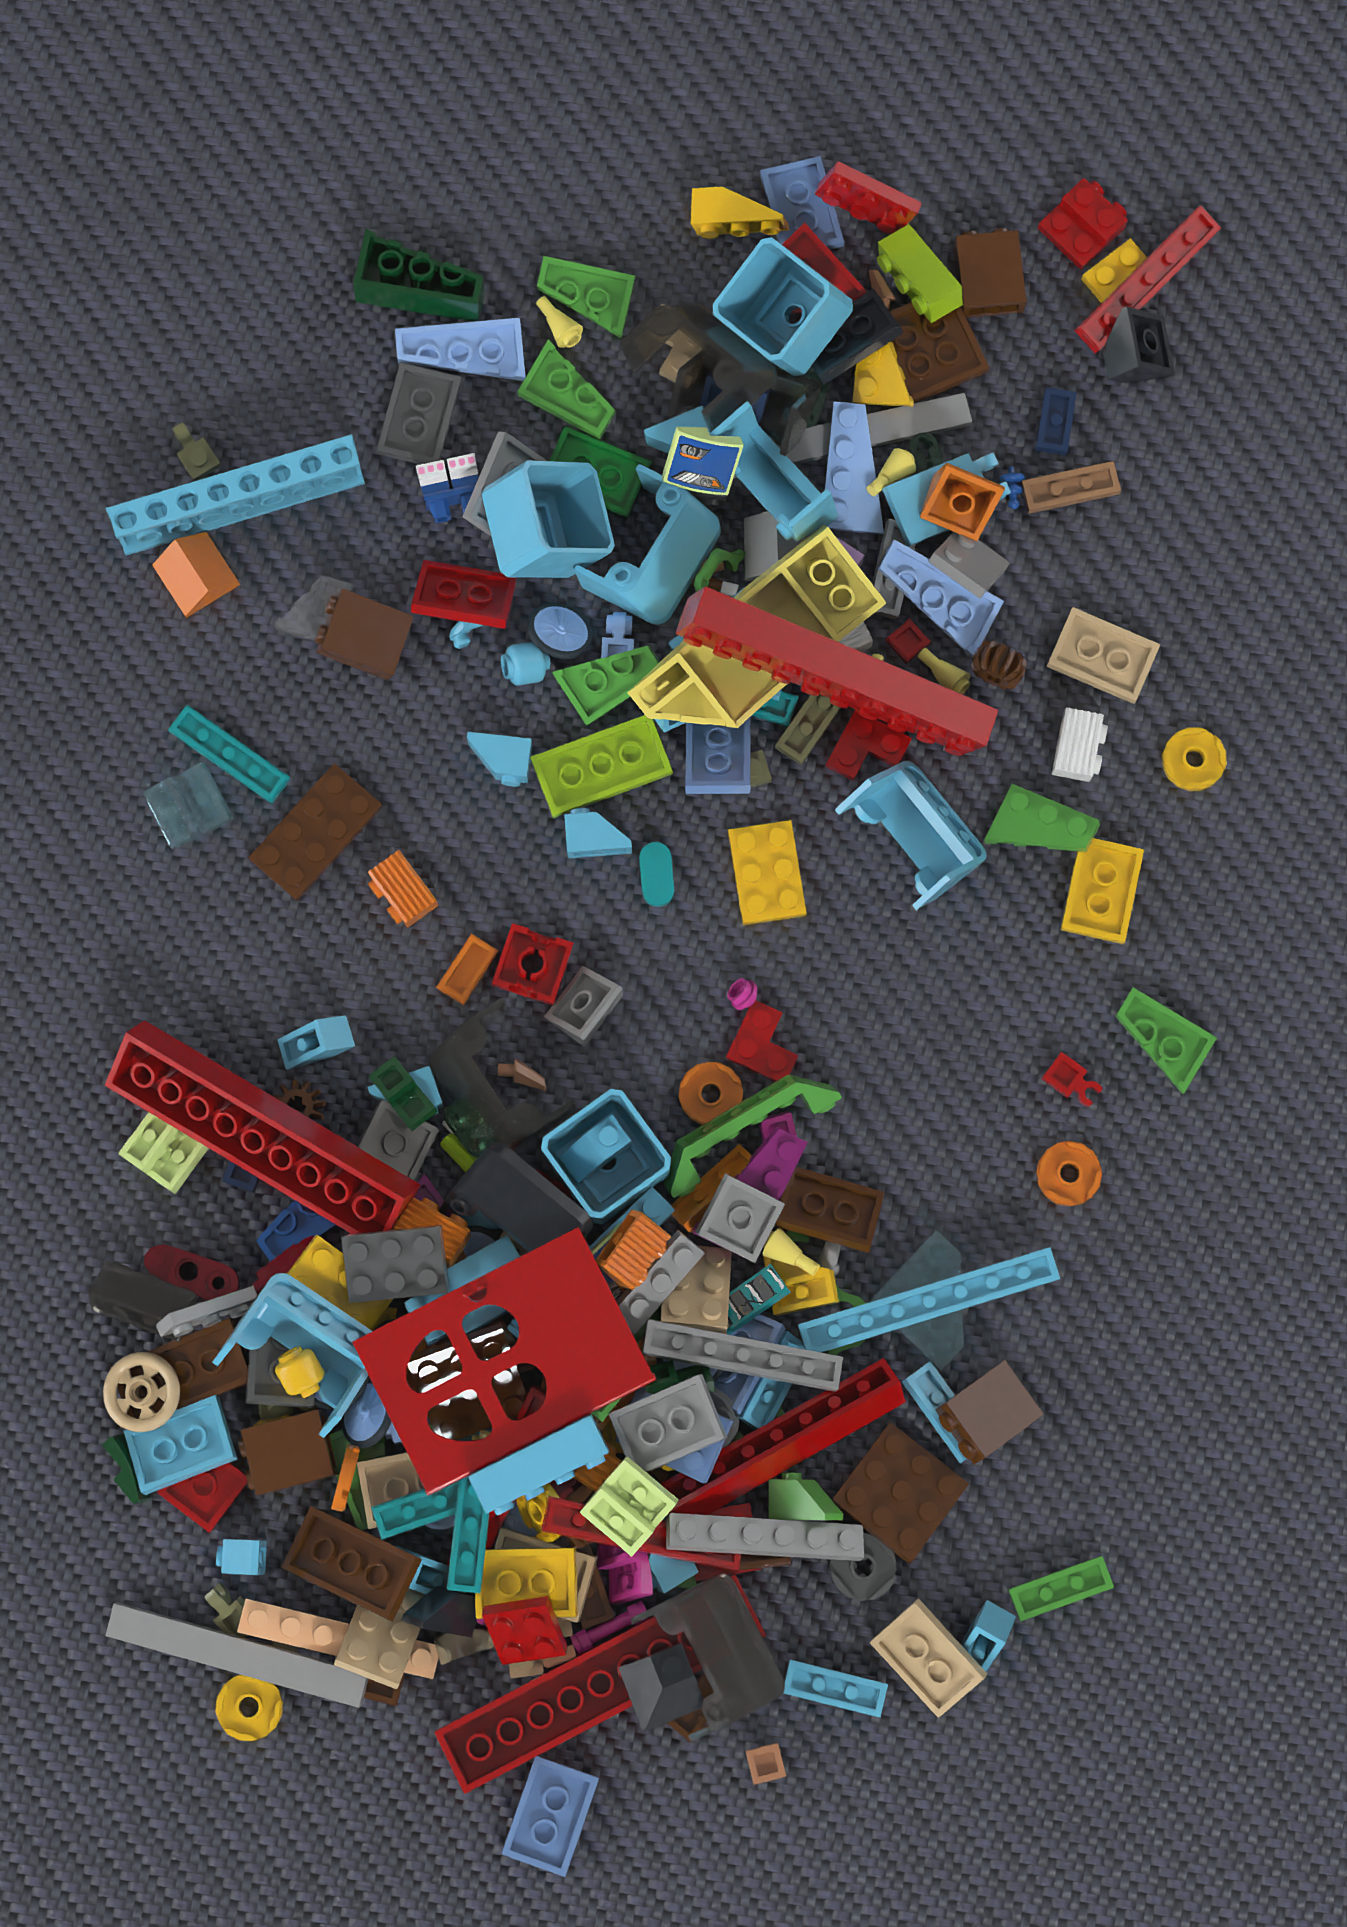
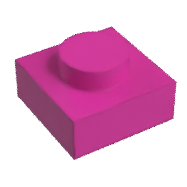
M789 1111L768 1116L765 1120L758 1123L763 1142L775 1127L797 1137L792 1114Z

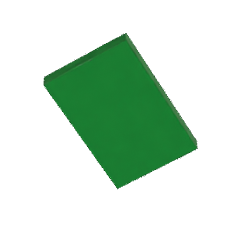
M567 426L564 427L549 460L555 462L589 463L597 471L606 511L625 520H628L642 488L636 467L638 464H641L650 469L652 461Z

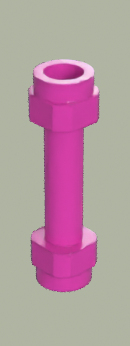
M642 1600L628 1606V1611L616 1616L614 1619L587 1632L584 1629L570 1636L578 1655L593 1648V1643L634 1623L636 1626L649 1619L650 1616Z

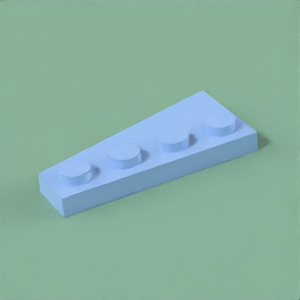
M520 318L395 329L398 363L524 381L526 378Z
M834 401L825 490L828 489L831 492L839 517L827 527L830 530L883 535L884 529L879 495L872 496L867 491V486L876 479L866 406L865 404Z
M892 540L877 569L973 658L975 651L982 644L1004 601L989 592H986L979 599L929 563L930 559L902 543Z

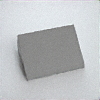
M768 511L744 518L745 581H754L805 540L807 536L799 541H795L793 538L787 541L775 527L778 522Z
M582 966L544 1017L585 1047L622 998L623 988Z

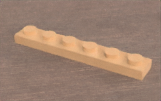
M245 1598L237 1632L337 1656L350 1624ZM416 1640L404 1672L434 1679L439 1658L435 1644Z

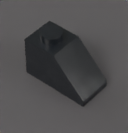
M436 1586L403 1613L401 1620L422 1629L472 1638L477 1621L475 1595L470 1594V1592L447 1590V1587Z

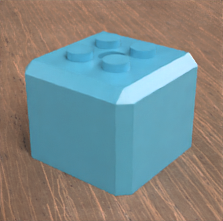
M772 237L760 240L713 303V315L769 361L793 376L804 375L853 311L851 298ZM801 308V319L795 324H790L789 315L791 311Z
M527 460L486 486L482 492L499 569L507 577L569 578L575 574L574 568L576 565L586 568L610 554L615 546L598 474L589 463Z
M608 1090L545 1135L542 1140L541 1150L543 1157L578 1206L588 1213L595 1224H604L643 1196L651 1187L654 1188L669 1177L671 1157L622 1090ZM610 1115H613L631 1139L632 1146L616 1157L617 1162L614 1168L611 1170L600 1168L578 1184L559 1157L585 1133Z

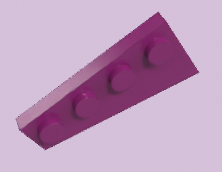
M775 1127L751 1156L750 1162L740 1174L737 1173L734 1178L780 1200L808 1142ZM697 1222L694 1225V1227L690 1230V1232L698 1235L697 1233H695V1231L698 1228L700 1222Z

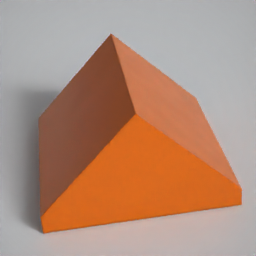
M946 463L932 477L920 512V518L978 541L1005 491V487Z
M207 532L174 539L152 564L186 618L240 585Z

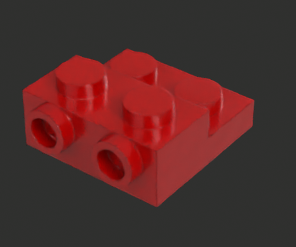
M1082 178L1062 197L1060 204L1037 227L1080 270L1107 247L1125 229L1128 219L1125 217L1127 213L1124 207L1116 201L1111 204L1103 196L1105 192L1101 185L1094 180L1089 183L1085 178Z

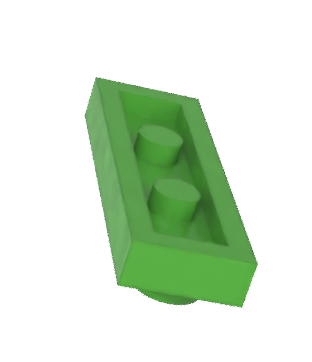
M1098 1556L1008 1589L1018 1620L1021 1622L1114 1588L1103 1556Z

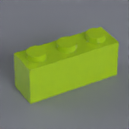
M910 224L878 242L879 256L877 257V262L884 273H890L898 290L902 294L906 293L911 298L913 307L919 315L924 314L933 323L963 305L961 284Z

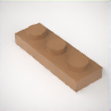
M1114 461L1022 480L1021 482L1028 514L1115 496L1121 492Z

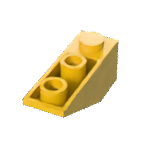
M725 187L692 188L691 225L698 236L712 239L722 234L745 237L749 233L761 232L765 235H776L780 231H789V225L783 214Z

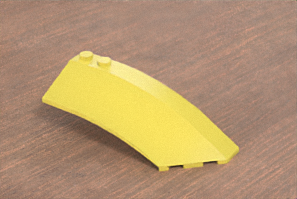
M822 525L733 597L836 642L840 641L886 604L880 593L826 525ZM682 641L630 689L628 694L647 718L666 719L738 728L787 684L775 681L771 678L772 674L760 670L756 672L742 666V661L735 658H720L712 653L713 649L704 645L695 647Z

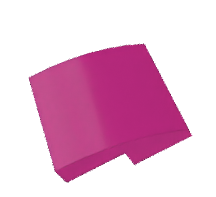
M597 1543L598 1569L609 1570V1603L623 1604L653 1595L652 1574L647 1553L636 1551L631 1557L620 1547Z

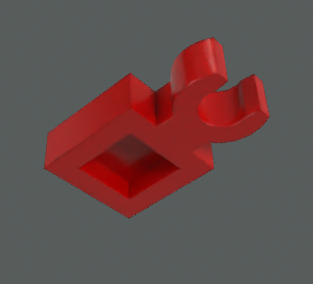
M1063 1052L1057 1056L1041 1078L1066 1098L1074 1091L1079 1102L1086 1107H1090L1093 1102L1085 1096V1091L1093 1089L1099 1094L1103 1090L1099 1083L1085 1081L1083 1077L1087 1070Z

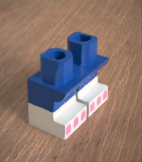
M475 453L447 459L452 489L449 487L444 460L416 465L427 511H431L435 523L447 522L452 519L449 509L451 505L461 503L464 514L479 478Z

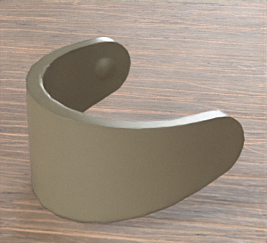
M474 1628L472 1638L442 1633L434 1639L441 1665L494 1647L488 1630L482 1628Z

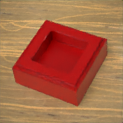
M910 618L885 640L905 664L909 663L924 648L929 646L931 642Z

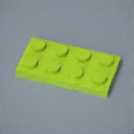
M646 715L530 757L553 818L569 813L573 809L583 808L673 774L654 721L647 718Z

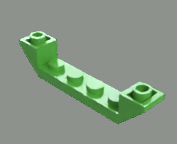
M789 1074L678 1139L671 1157L669 1177L664 1181L665 1188L673 1198L678 1195L681 1197L691 1193L696 1188L695 1185L702 1181L690 1159L705 1156L712 1150V1146L722 1140L724 1142L732 1140L739 1135V1130L749 1124L755 1125L762 1122L768 1117V1113L774 1109L791 1105L796 1100V1096L800 1095L805 1106L813 1114L832 1109L836 1104L835 1102L842 1098L840 1093L829 1084Z

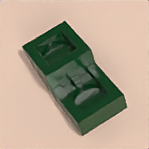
M395 1056L368 1076L411 1132L438 1112Z
M673 1360L649 1366L651 1372L655 1374L656 1380L645 1385L647 1393H658L697 1375H703L709 1393L716 1391L709 1367L694 1365L675 1370Z
M125 1435L111 1436L102 1446L122 1469L113 1480L133 1505L147 1502L151 1497L150 1494L144 1495L140 1491Z

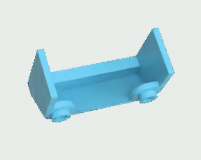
M748 401L710 433V436L741 437L744 446L735 476L778 522L775 527L787 541L790 538L799 541L815 532L822 525L828 526L839 517L831 492L826 489L820 493L758 425L752 406Z
M638 464L636 471L643 489L656 495L658 508L663 513L669 515L670 518L639 568L627 562H620L613 565L604 578L579 565H576L574 571L583 589L651 624H662L672 616L721 534V525L718 517L687 489L663 482L661 474Z
M903 761L868 778L835 809L838 814L854 808L856 815L861 821L871 824L882 822L917 865L920 871L915 875V886L922 897L912 905L915 910L937 899L978 867L987 857L986 851L978 839L920 768L910 761Z
M278 1273L272 1276L212 1363L218 1366L236 1342L246 1349L255 1350L261 1348L270 1336L288 1349L299 1345L302 1349H311L325 1371L324 1378L319 1382V1395L325 1403L334 1408L318 1434L324 1438L341 1420L368 1377V1373L352 1341L372 1331L291 1275Z

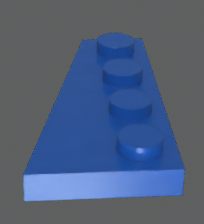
M294 1200L287 1209H284L256 1241L269 1261H272L291 1245L298 1244L304 1238L312 1235L315 1236L316 1234L323 1237L338 1226Z

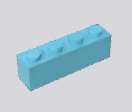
M592 1414L476 1471L468 1478L486 1514L494 1510L497 1516L515 1507L512 1502L513 1500L525 1495L527 1500L532 1499L545 1492L543 1485L553 1480L559 1485L576 1476L573 1470L583 1465H586L589 1470L605 1462L604 1455L609 1453V1448Z

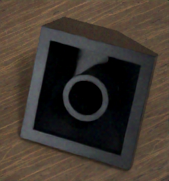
M1130 307L1121 309L1103 348L1104 369L1108 380L1128 384L1174 376L1175 372L1164 316Z
M681 1642L618 1667L643 1732L706 1707Z

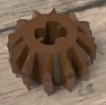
M983 641L975 651L970 667L977 677L982 678L983 682L992 684L993 687L999 686L1002 689H1015L1024 676L1027 662L1021 653L1016 652L1014 648L1006 646L1005 643Z
M296 1079L292 1080V1090L290 1091L284 1084L279 1086L280 1090L284 1093L283 1097L272 1095L290 1107L293 1102L298 1104L297 1100H302V1104L306 1108L302 1113L310 1119L324 1120L325 1116L316 1111V1109L326 1107V1102L323 1100L315 1101L322 1092L318 1088L310 1092L311 1083L309 1081H305L300 1090L298 1081Z

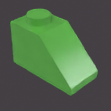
M782 1473V1479L769 1480V1519L843 1520V1513L815 1480H802V1473Z

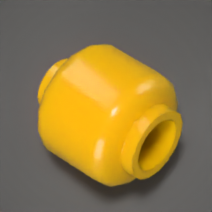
M299 1345L277 1358L279 1363L275 1367V1373L289 1395L301 1394L303 1398H306L320 1389L318 1383L324 1378L325 1371L311 1349H302Z

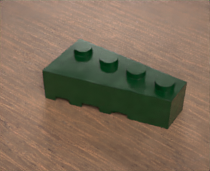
M365 229L353 283L356 302L474 322L479 321L485 295L484 278L482 275L447 261L442 263L432 259L430 254L420 250L417 253L402 247V243L393 239L385 240L376 236L375 232Z

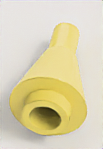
M546 296L538 299L536 305L547 317V322L558 347L570 348L575 346L581 339L583 327L556 309Z
M893 449L878 477L867 486L868 493L876 496L885 486L916 472V464L913 455L907 450Z
M924 648L918 654V658L931 669V672L941 686L962 695L969 688L970 682L968 680L970 673L944 660H939L927 648Z
M781 1228L775 1232L771 1230L763 1246V1256L793 1266L797 1265L814 1276L820 1264L804 1255L803 1251Z

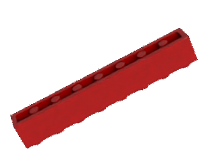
M883 1358L840 1382L839 1389L836 1392L826 1390L721 1449L707 1483H701L681 1472L664 1481L661 1485L679 1499L669 1513L708 1515L904 1404L906 1401L900 1380Z

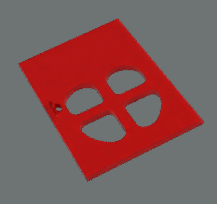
M579 1227L352 1341L428 1496L656 1380L655 1374L651 1372ZM484 1305H496L509 1311L516 1319L519 1326L518 1340L513 1347L489 1360H481L478 1358L462 1326V1321L465 1315ZM435 1330H442L447 1334L462 1364V1372L423 1393L416 1392L410 1387L406 1376L411 1356L417 1345L429 1333ZM529 1363L536 1366L544 1374L547 1386L545 1401L534 1413L522 1419L513 1420L507 1416L492 1386V1379L497 1374L515 1365ZM466 1390H472L477 1394L492 1424V1431L485 1438L461 1441L446 1438L434 1432L429 1426L427 1415L428 1411L434 1406Z

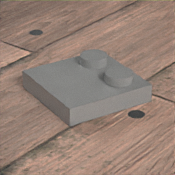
M953 532L928 561L979 599L999 579L1010 564L1009 561L981 541H975L956 532Z
M725 1173L695 1233L755 1263L785 1204Z

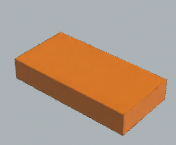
M471 933L436 988L464 1006L496 958L499 950Z

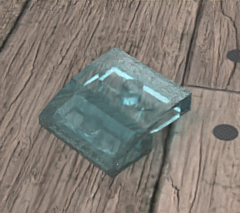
M200 762L177 777H168L143 792L171 849L191 842L233 820L206 763Z

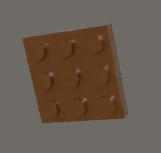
M912 302L890 311L904 332L891 342L897 354V363L903 370L904 382L909 396H912L914 404L989 372L990 367L961 306L933 323L924 314L919 315L914 309Z
M501 1323L467 1335L478 1358L481 1360H489L510 1349ZM450 1341L413 1354L408 1364L419 1393L428 1391L459 1375L463 1368ZM517 1365L497 1374L492 1379V1386L510 1419L517 1418L527 1397ZM466 1390L434 1406L428 1411L427 1415L434 1432L454 1440L492 1427L477 1394L472 1390Z
M890 1422L832 1498V1501L842 1512L859 1525H863L865 1530L910 1564L969 1483Z

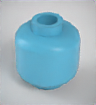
M533 642L511 645L507 648L506 653L501 656L503 675L505 679H510L516 686L538 683L544 679L546 670L550 669V657Z

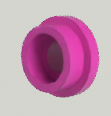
M743 978L736 980L731 985L727 994L731 1005L737 1010L750 1007L757 998V984L752 980H745Z

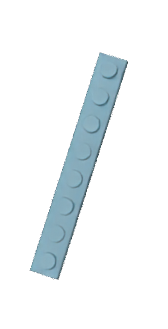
M1049 1247L798 1324V1329L805 1350L822 1353L1059 1280L1060 1276L1051 1248Z

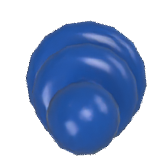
M1014 466L1008 467V473L999 477V482H1007L1011 491L1008 501L1010 509H1017L1020 502L1017 499V495L1022 493L1023 488L1017 484L1025 480L1024 474L1015 473Z

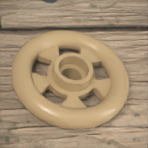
M149 1352L129 1354L116 1362L107 1374L103 1388L104 1404L110 1417L121 1427L133 1432L155 1430L172 1417L178 1406L180 1384L177 1374L165 1359ZM142 1365L144 1375L132 1378L130 1368ZM158 1372L166 1383L159 1389L157 1383L152 1379V1376ZM118 1383L127 1385L125 1399H117ZM142 1386L147 1388L145 1398L139 1396V1389ZM159 1397L165 1403L159 1412L155 1413L150 1407ZM130 1405L142 1410L139 1419L127 1415Z

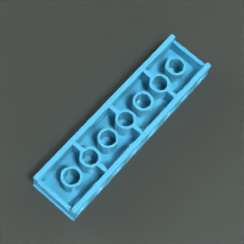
M351 434L106 508V512L111 520L115 536L119 539L127 556L173 542L177 538L207 532L363 485L365 482L355 442Z

